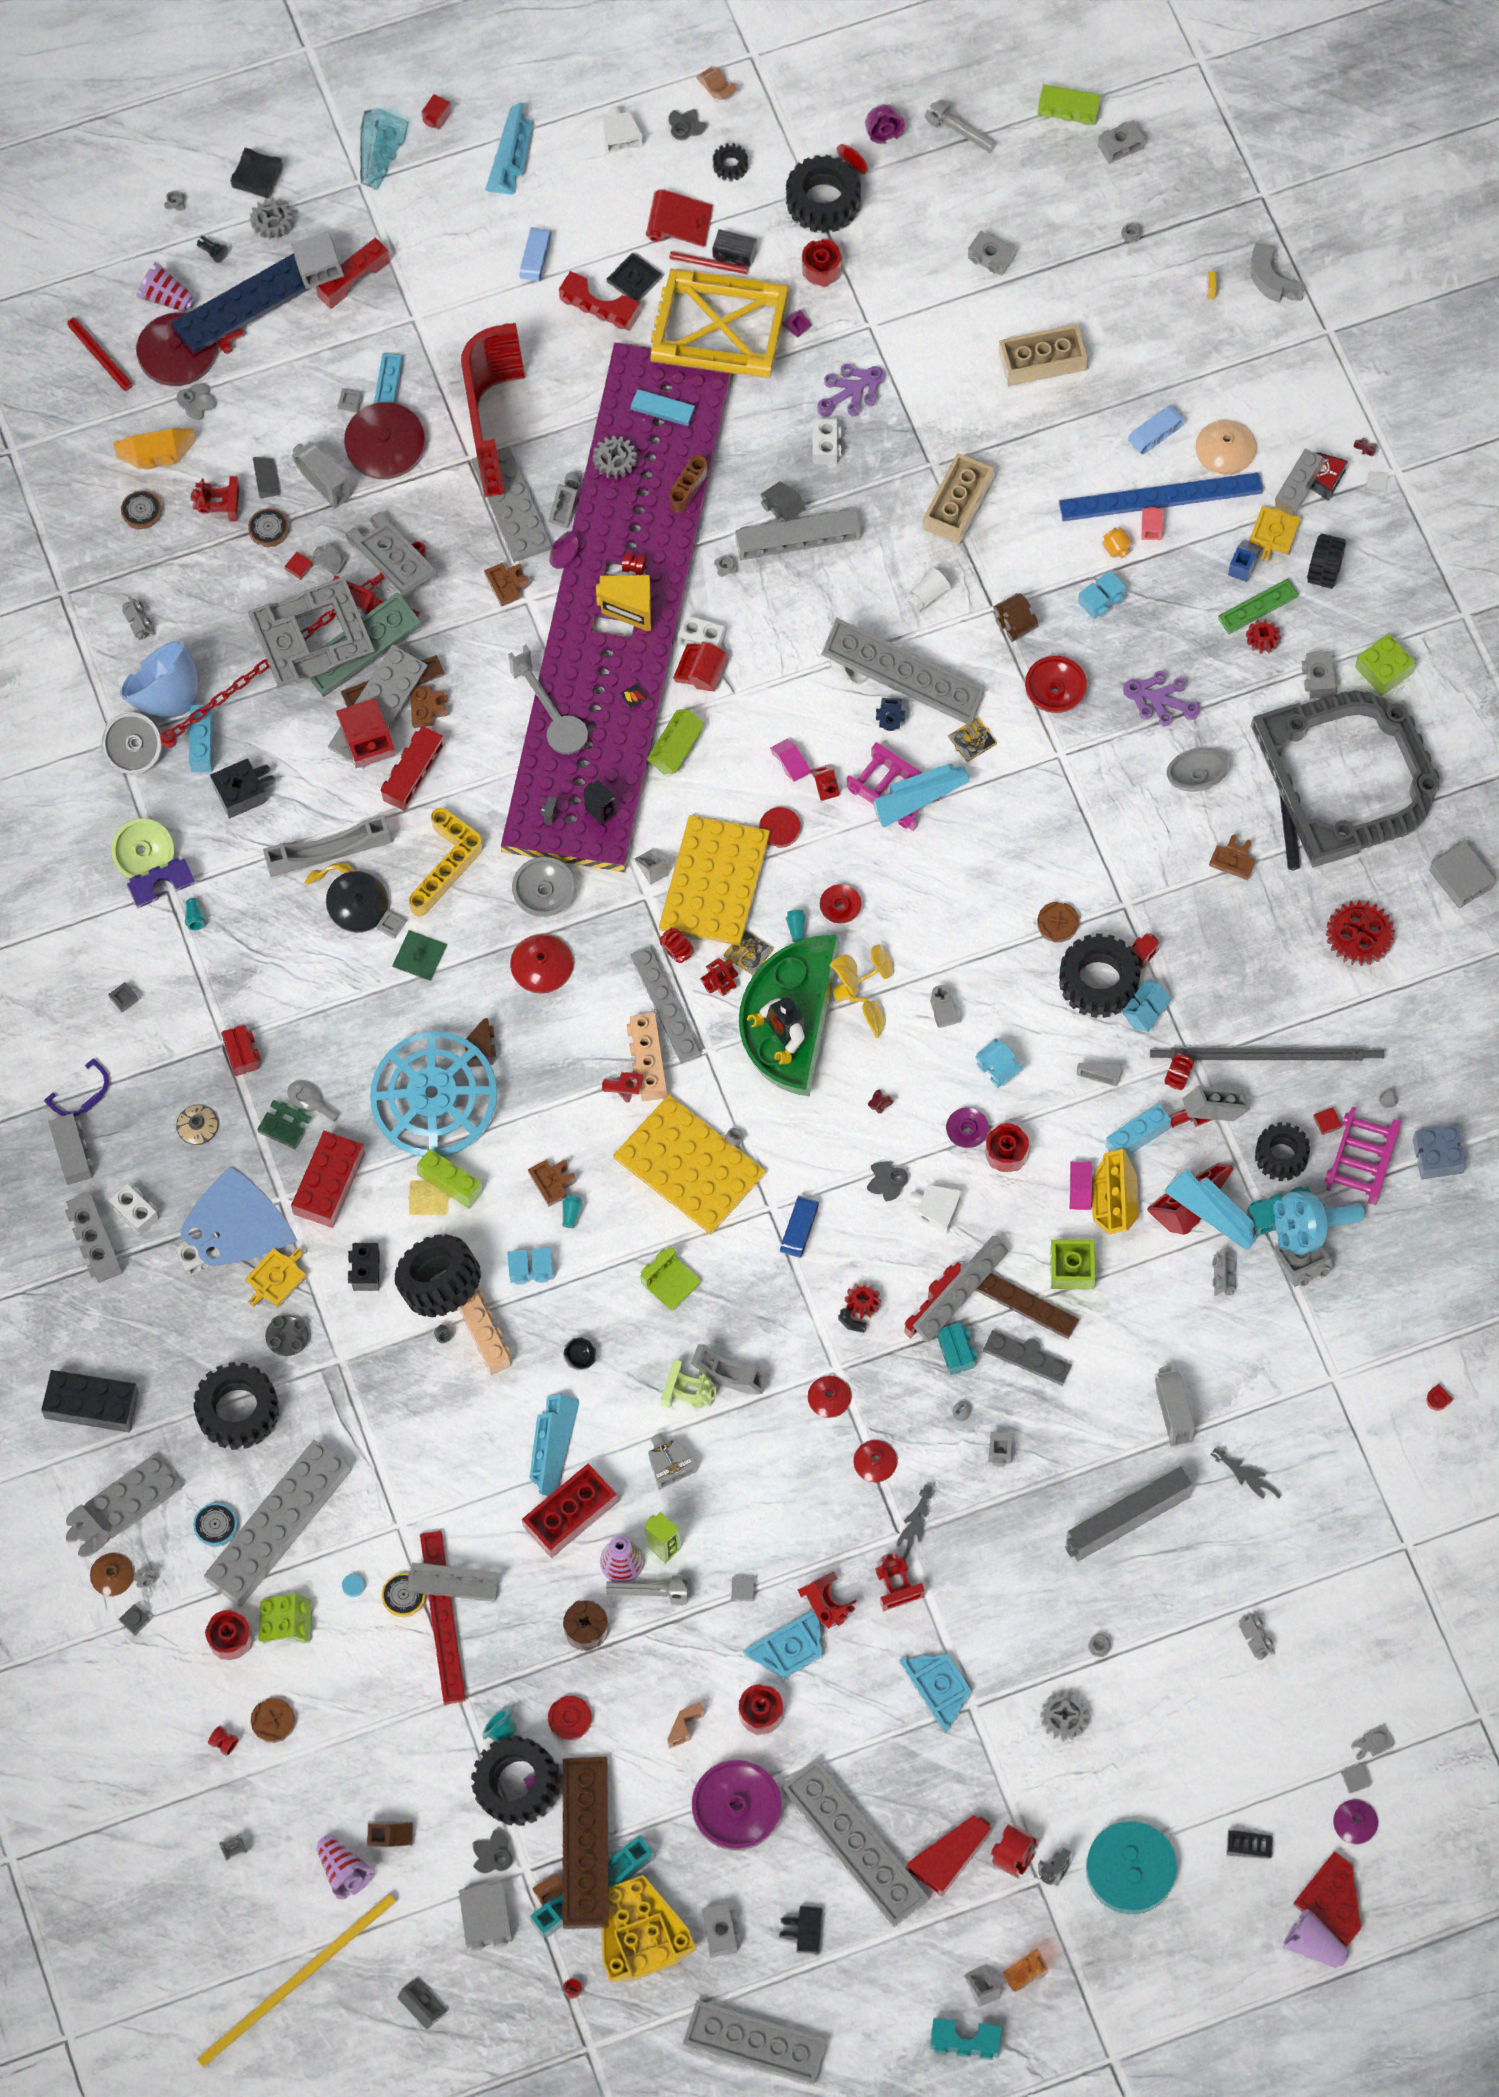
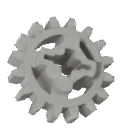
M272 197L271 201L268 202L265 198L263 204L257 202L258 208L252 207V213L250 214L251 227L254 228L256 234L260 232L262 238L268 235V239H271L272 235H275L278 239L280 233L286 235L285 229H291V223H293L292 210L289 209L288 203L283 205L282 199L275 202V198Z
M612 436V440H608L605 437V443L598 442V448H594L593 462H595V469H599L601 475L606 472L607 478L614 475L615 479H617L618 474L625 477L626 471L632 472V467L636 466L637 453L635 452V446H630V440L623 442L622 436L619 440Z
M1065 1691L1063 1697L1058 1692L1055 1694V1699L1049 1696L1047 1700L1049 1705L1043 1703L1042 1709L1045 1711L1040 1714L1041 1718H1045L1041 1725L1048 1726L1046 1733L1053 1732V1739H1056L1059 1735L1062 1741H1065L1066 1736L1074 1740L1075 1733L1081 1736L1082 1731L1080 1728L1086 1729L1087 1724L1084 1721L1089 1720V1715L1084 1714L1088 1711V1707H1082L1084 1700L1080 1699L1077 1701L1075 1693L1072 1697H1068L1067 1691ZM1061 1703V1706H1059L1057 1709H1052L1054 1706ZM1062 1713H1067V1720H1063ZM1052 1722H1055L1060 1729L1054 1726ZM1072 1724H1077L1075 1727L1068 1729Z

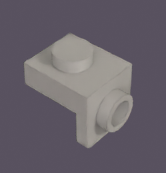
M329 544L322 547L318 546L312 554L314 557L312 560L313 565L320 564L333 575L339 572L347 557Z

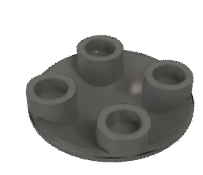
M294 1316L274 1317L265 1333L268 1347L271 1351L281 1356H292L301 1352L309 1338L305 1322Z

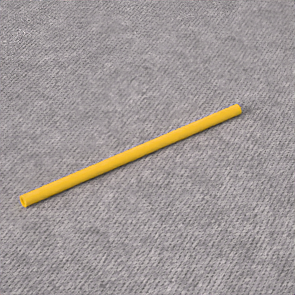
M390 1894L385 1896L197 2058L198 2062L203 2067L210 2063L396 1903L395 1899Z

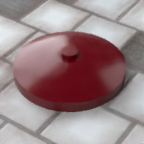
M169 313L159 316L148 323L138 337L136 354L139 365L150 379L166 386L191 384L205 376L215 362L217 355L216 342L193 354L171 327L172 321L186 313Z
M379 402L362 408L351 418L345 430L344 446L349 461L362 474L374 479H394L408 473L420 461L425 449V434L420 420L407 407L392 402Z

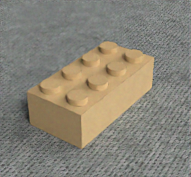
M1078 324L999 340V356L1008 386L1086 370L1087 355Z
M957 453L923 517V530L960 545L994 480V467Z

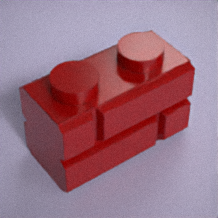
M243 1024L233 1029L222 1031L221 1035L234 1075L239 1076L246 1072L258 1070V1061H261L258 1049L253 1050L251 1044L255 1042L252 1030L247 1031L246 1025Z

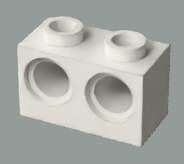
M813 419V465L837 464V457H841V444H837V439H841V427H837V419ZM829 449V450H831V451H830V452H824L823 450Z
M685 615L678 634V645L686 647L687 644L701 645L702 642H707L720 648L725 636L724 626L715 621L708 622L697 616ZM692 629L696 630V632L689 633L688 631ZM709 635H714V636H716L715 638H712V639H711V638H708Z
M126 1184L108 1201L111 1209L141 1236L159 1220L156 1213L158 1209L152 1202H146L142 1198L143 1194L136 1187L132 1189ZM133 1199L130 1204H123L124 1200ZM140 1213H147L145 1218H137Z
M214 1232L212 1236L214 1238H218L216 1233ZM186 1242L181 1243L178 1248H175L187 1278L214 1267L204 1263L198 1255V1250ZM215 1247L213 1251H206V1254L209 1258L215 1259L219 1257L220 1251ZM189 1254L196 1255L192 1260L185 1259Z

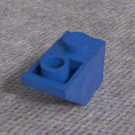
M1242 540L1230 562L1228 576L1248 582L1262 547Z

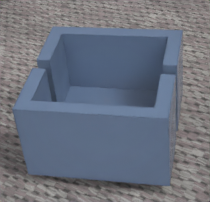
M1458 1125L1415 1131L1413 1145L1416 1158H1418L1417 1163L1421 1180L1463 1174L1466 1161L1462 1146L1460 1147L1461 1139Z

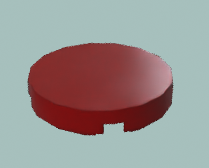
M776 807L764 813L760 820L759 828L770 830L768 845L784 848L796 842L800 834L801 824L798 816L792 810Z
M564 1696L551 1705L548 1711V1724L556 1737L574 1741L582 1738L589 1731L592 1724V1713L583 1699L576 1696Z

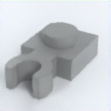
M1384 1726L1364 1734L1362 1738L1365 1742L1356 1741L1350 1748L1351 1750L1355 1748L1362 1750V1753L1356 1756L1357 1760H1361L1366 1756L1367 1752H1370L1372 1757L1393 1748L1394 1745Z

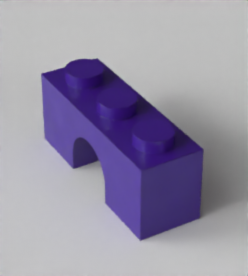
M175 858L167 862L168 866L160 868V866L150 869L148 871L149 874L143 877L139 874L129 879L130 882L127 883V888L137 909L156 901L153 887L159 881L171 883L175 892L195 884L185 858L182 860Z

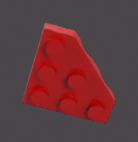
M1334 1851L1297 1897L1293 1905L1301 1912H1304L1306 1909L1312 1911L1336 1938L1348 1947L1362 1928L1361 1919L1359 1917L1353 1865Z

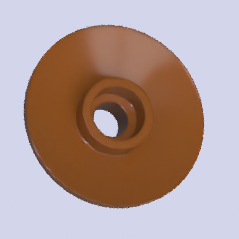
M116 1553L101 1556L94 1562L90 1570L92 1586L98 1593L105 1596H118L129 1589L134 1579V1569L130 1561ZM113 1569L115 1573L111 1576L107 1575L108 1570Z

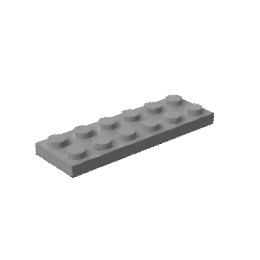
M510 446L498 449L497 454L505 494L486 498L512 560L517 562L552 549V546ZM475 457L471 461L482 486L478 460Z
M392 645L355 704L375 698L387 729H389L428 668V665ZM340 726L329 743L328 749L353 763Z
M696 2000L683 2045L815 2085L828 2040Z

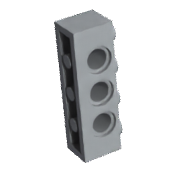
M89 1192L66 1201L68 1209L65 1210L69 1222L74 1221L76 1227L72 1228L76 1240L81 1239L83 1246L79 1248L83 1258H88L90 1261V1265L87 1268L91 1278L96 1276L98 1283L122 1274L91 1193ZM83 1217H89V1218H90V1219H89L87 1222H85V1223H81V1222H80V1220H81ZM92 1235L97 1236L94 1241H87L88 1237ZM98 1254L105 1255L101 1260L94 1259Z

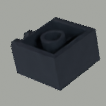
M247 758L210 774L212 785L229 819L258 807L267 801L263 788L275 783L276 780L273 775L258 779L271 770L267 764L253 769Z

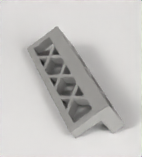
M412 1562L408 1573L407 1592L495 1602L500 1573Z

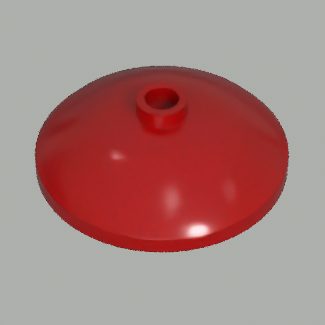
M1048 656L1038 660L1029 668L1025 678V691L1029 700L1039 709L1050 713H1063L1075 708L1083 700L1087 690V679L1083 669L1075 661L1063 656ZM1057 689L1058 692L1054 693L1052 690Z
M548 934L532 935L522 940L513 950L510 959L511 973L515 981L525 990L539 994L550 993L561 988L569 980L573 971V956L569 947L561 939ZM539 956L545 957L543 960L537 959Z

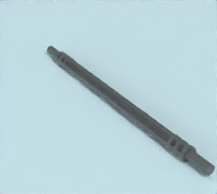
M1171 1047V1050H1150V1058H1171V1060H1173L1176 1053L1186 1054L1194 1060L1363 1061V1058H1384V1050H1363V1048Z

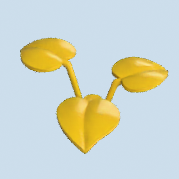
M877 944L872 947L870 952L872 963L876 969L859 979L857 964L849 954L838 956L829 965L837 972L843 982L833 987L834 998L838 1002L848 999L850 1003L854 1001L864 1002L862 1005L863 1014L875 1038L880 1037L884 1028V1012L877 1001L873 1000L870 1002L868 998H856L855 996L859 991L858 983L878 972L883 979L890 978L893 974V962L889 953L882 945Z

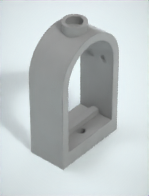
M309 441L305 445L300 443L294 447L292 458L297 468L334 509L351 497L347 477L314 443Z
M1163 1366L1158 1369L1159 1373H1155V1385L1170 1445L1175 1446L1192 1442L1195 1426L1178 1369L1172 1370L1171 1366Z

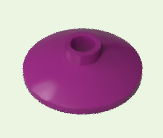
M568 531L554 542L549 561L555 569L564 568L575 557L579 548V536L575 532Z
M961 1108L949 1116L946 1123V1132L949 1139L955 1145L962 1148H973L984 1142L989 1132V1124L984 1114L977 1109ZM969 1128L971 1132L965 1133L963 1130Z
M1349 1800L1342 1803L1336 1809L1333 1817V1826L1335 1832L1343 1841L1350 1844H1363L1375 1835L1378 1829V1817L1375 1810L1368 1803L1361 1800ZM1355 1816L1359 1817L1361 1822L1354 1823L1352 1818Z

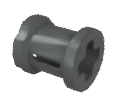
M237 1834L236 1838L225 1843L219 1842L226 1861H229L230 1857L241 1852L247 1853L240 1834Z

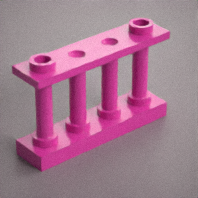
M875 742L871 747V757L873 760L857 779L848 775L846 787L852 794H858L874 805V799L881 797L880 795L895 776L908 779L923 772L878 742ZM883 764L890 771L876 788L871 790L864 783L878 765ZM920 809L898 820L899 825L905 829L909 828L914 832L916 829V819L914 817Z
M1352 1107L1350 1114L1345 1113L1342 1125L1346 1127L1332 1171L1327 1170L1324 1182L1328 1183L1327 1191L1331 1190L1334 1182L1366 1192V1195H1369L1367 1203L1376 1205L1401 1121L1393 1119L1391 1126L1387 1125L1384 1127L1355 1118L1356 1108ZM1355 1126L1384 1135L1383 1137L1387 1138L1386 1144L1379 1146L1349 1137L1350 1127ZM1345 1144L1378 1154L1377 1156L1381 1157L1380 1163L1373 1165L1343 1156L1342 1152ZM1339 1163L1372 1173V1176H1375L1374 1182L1367 1184L1337 1175L1336 1171Z

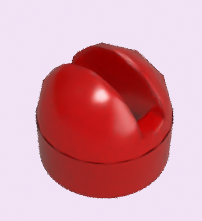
M574 1978L568 1979L564 1983L565 1995L570 1999L579 1997L582 1992L581 1982Z

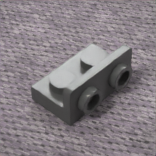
M1063 1848L1061 1853L1056 1852L1051 1860L1052 1866L1040 1860L1038 1863L1040 1879L1050 1886L1052 1884L1058 1886L1072 1864V1852L1066 1848Z

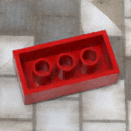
M323 1130L292 1201L291 1208L293 1214L333 1228L365 1155L364 1145Z
M587 1463L521 1519L523 1528L553 1558L617 1504V1494L593 1467Z

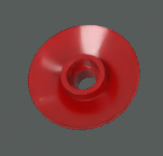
M839 144L836 151L839 158H842V162L847 161L850 163L852 169L854 168L858 174L865 175L868 172L869 168L866 161L856 150L846 144Z
M833 885L827 888L821 895L820 910L823 916L833 923H848L854 920L860 913L861 898L858 892L848 885ZM838 905H843L844 908H843V909H838L837 906H838Z
M824 1376L815 1380L808 1390L809 1406L821 1417L834 1418L840 1416L848 1409L851 1402V1392L848 1385L842 1379L835 1376ZM831 1391L833 1396L827 1397L825 1393Z
M871 1440L858 1447L854 1454L853 1464L855 1471L862 1479L878 1483L887 1480L893 1475L897 1467V1456L889 1444L879 1440ZM873 1456H878L879 1461L874 1462L871 1460V1458Z

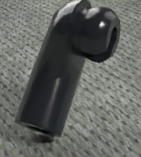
M842 1308L840 1315H838V1320L847 1330L865 1333L867 1323L853 1320L850 1317L851 1310Z

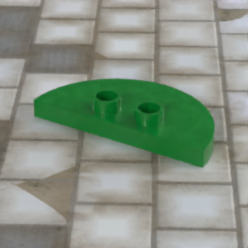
M837 935L814 936L802 939L773 954L759 967L751 978L740 1004V1036L750 1060L768 1081L794 1094L810 1096L835 972L829 965L838 957L840 947ZM788 997L803 1016L805 1041L800 1044L794 1053H791L792 1059L789 1064H779L781 1060H775V1054L777 1052H785L786 1048L768 1025L766 1018H764L763 1025L751 1027L754 1025L755 1020L748 1021L747 1017L760 1013V1009L771 1000Z

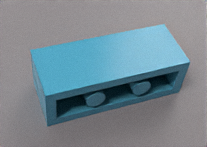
M191 705L190 715L205 705ZM212 710L200 721L190 725L189 764L192 772H212L214 721ZM201 711L194 715L196 719L202 715Z
M1158 1103L1107 1136L1105 1147L1109 1152L1125 1149L1129 1156L1169 1130L1171 1119Z

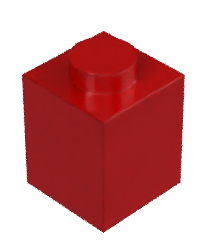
M433 94L421 111L423 122L428 127L440 130L452 113L451 102Z

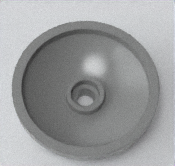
M127 712L114 717L103 731L101 746L104 757L115 770L121 773H143L152 768L160 757L162 751L161 733L157 725L149 717L141 713ZM135 739L139 741L137 747L133 743Z
M1198 748L1186 751L1175 757L1168 765V781L1172 786L1183 791L1198 792L1207 790L1217 785L1227 775L1229 770L1228 759L1222 752L1211 748Z
M538 857L527 861L517 870L512 882V892L517 905L523 911L537 917H548L560 913L570 904L575 893V881L570 869L561 861L550 857ZM543 890L548 891L545 895L541 894Z

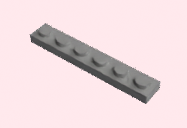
M650 946L630 954L680 1064L699 1057L700 1052Z
M992 1236L915 1322L913 1326L924 1341L930 1342L1008 1254V1249L998 1236Z

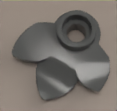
M696 109L686 111L682 115L678 111L672 110L668 117V122L671 125V135L676 140H685L689 136H698L707 127V123L698 121Z
M887 1162L872 1164L870 1167L876 1177L869 1182L867 1190L873 1194H883L885 1202L896 1199L900 1194V1189L908 1182L906 1171L902 1168H893ZM898 1176L901 1180L896 1182L893 1178Z
M494 1830L490 1841H474L472 1843L474 1853L479 1858L473 1865V1868L477 1871L490 1873L494 1870L506 1871L511 1867L513 1858L508 1851L509 1842L500 1831ZM504 1857L506 1861L503 1864H499L497 1862L498 1858Z

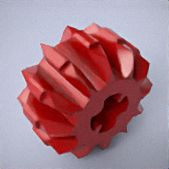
M1257 619L1255 624L1251 623L1249 630L1246 631L1247 645H1252V651L1259 649L1260 655L1263 653V650L1269 654L1271 648L1276 650L1278 647V643L1281 640L1279 635L1280 629L1275 628L1274 622L1268 624V620L1265 619L1261 623Z
M671 927L659 938L663 949L678 963L687 961L694 953V948L690 941L677 928Z
M1176 1053L1164 1079L1165 1084L1173 1089H1184L1193 1068L1194 1059L1186 1054Z
M866 1282L862 1283V1287L855 1283L854 1290H847L849 1296H846L844 1301L848 1303L846 1309L852 1310L851 1315L853 1317L860 1314V1319L862 1320L864 1314H867L871 1318L872 1312L877 1313L879 1311L878 1305H881V1299L878 1297L880 1292L874 1291L873 1284L867 1288ZM861 1298H865V1303H860Z

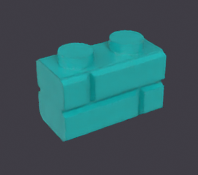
M961 1322L941 1328L936 1336L949 1374L954 1375L975 1368V1360H978L975 1348H970L968 1341L971 1340L968 1328H963Z

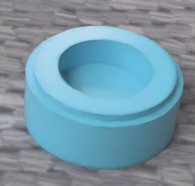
M357 1574L347 1575L342 1581L343 1592L349 1597L361 1595L364 1591L363 1579Z

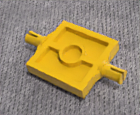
M1261 506L1249 540L1250 543L1261 546L1264 549L1260 557L1261 560L1264 561L1265 558V561H1269L1272 551L1285 555L1289 554L1301 517L1291 516L1277 508Z
M273 1248L245 1278L246 1283L254 1288L256 1292L248 1300V1303L255 1307L263 1298L278 1308L307 1277L295 1263L303 1255V1252L296 1248L288 1257Z

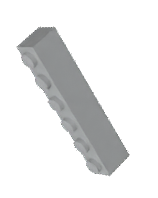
M843 509L839 512H824L817 516H802L799 519L789 521L781 520L771 524L762 523L754 527L744 526L736 529L735 535L741 561L860 540V527L856 509Z

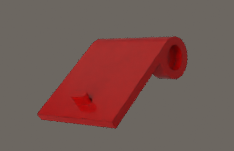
M656 190L653 194L646 236L653 242H659L664 240L666 236L704 247L713 205L667 190Z

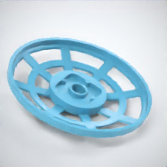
M432 1031L406 1038L395 1045L384 1056L374 1073L370 1101L375 1121L381 1132L399 1149L423 1157L428 1151L427 1149L412 1147L398 1139V1136L406 1128L414 1134L429 1137V1148L445 1157L464 1150L480 1138L493 1118L497 1105L498 1091L493 1069L487 1058L475 1045L455 1034ZM436 1037L454 1040L466 1046L468 1050L461 1057H458L449 1051L436 1049ZM428 1038L426 1050L416 1052L404 1060L396 1054L400 1048L410 1042ZM436 1055L447 1057L453 1060L454 1063L447 1070L436 1067ZM475 1055L480 1059L486 1070L489 1086H476L474 1075L466 1064ZM427 1056L426 1068L416 1072L408 1065L420 1057ZM390 1059L398 1067L390 1079L388 1091L376 1092L380 1073ZM462 1068L467 1075L469 1086H457L452 1076ZM403 1071L411 1078L407 1089L395 1090L397 1079ZM431 1087L438 1089V1094L434 1098L427 1097V1090ZM458 1095H470L468 1104L461 1114L454 1107ZM476 1095H489L486 1113L476 1128L467 1119L474 1108ZM397 1098H407L411 1106L403 1117L395 1103ZM389 1100L391 1111L398 1121L391 1132L386 1128L380 1117L377 1101ZM447 1113L456 1120L446 1127L437 1129V1118ZM417 1114L428 1118V1130L411 1125V1120ZM461 1125L470 1133L461 1142L447 1148L438 1149V1136L448 1134Z

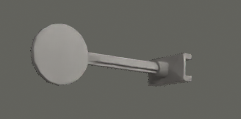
M527 645L523 646V653L514 656L512 652L509 653L510 673L514 679L521 675L526 678L553 720L547 729L549 746L560 754L570 755L580 751L588 740L586 725L574 716L559 715L532 672L531 653Z

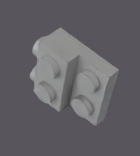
M1279 1245L1273 1248L1274 1255L1283 1266L1285 1275L1294 1287L1298 1285L1306 1286L1310 1283L1311 1279L1318 1276L1321 1278L1326 1277L1333 1270L1331 1258L1323 1246L1316 1251L1301 1255L1294 1254L1288 1249L1283 1250Z

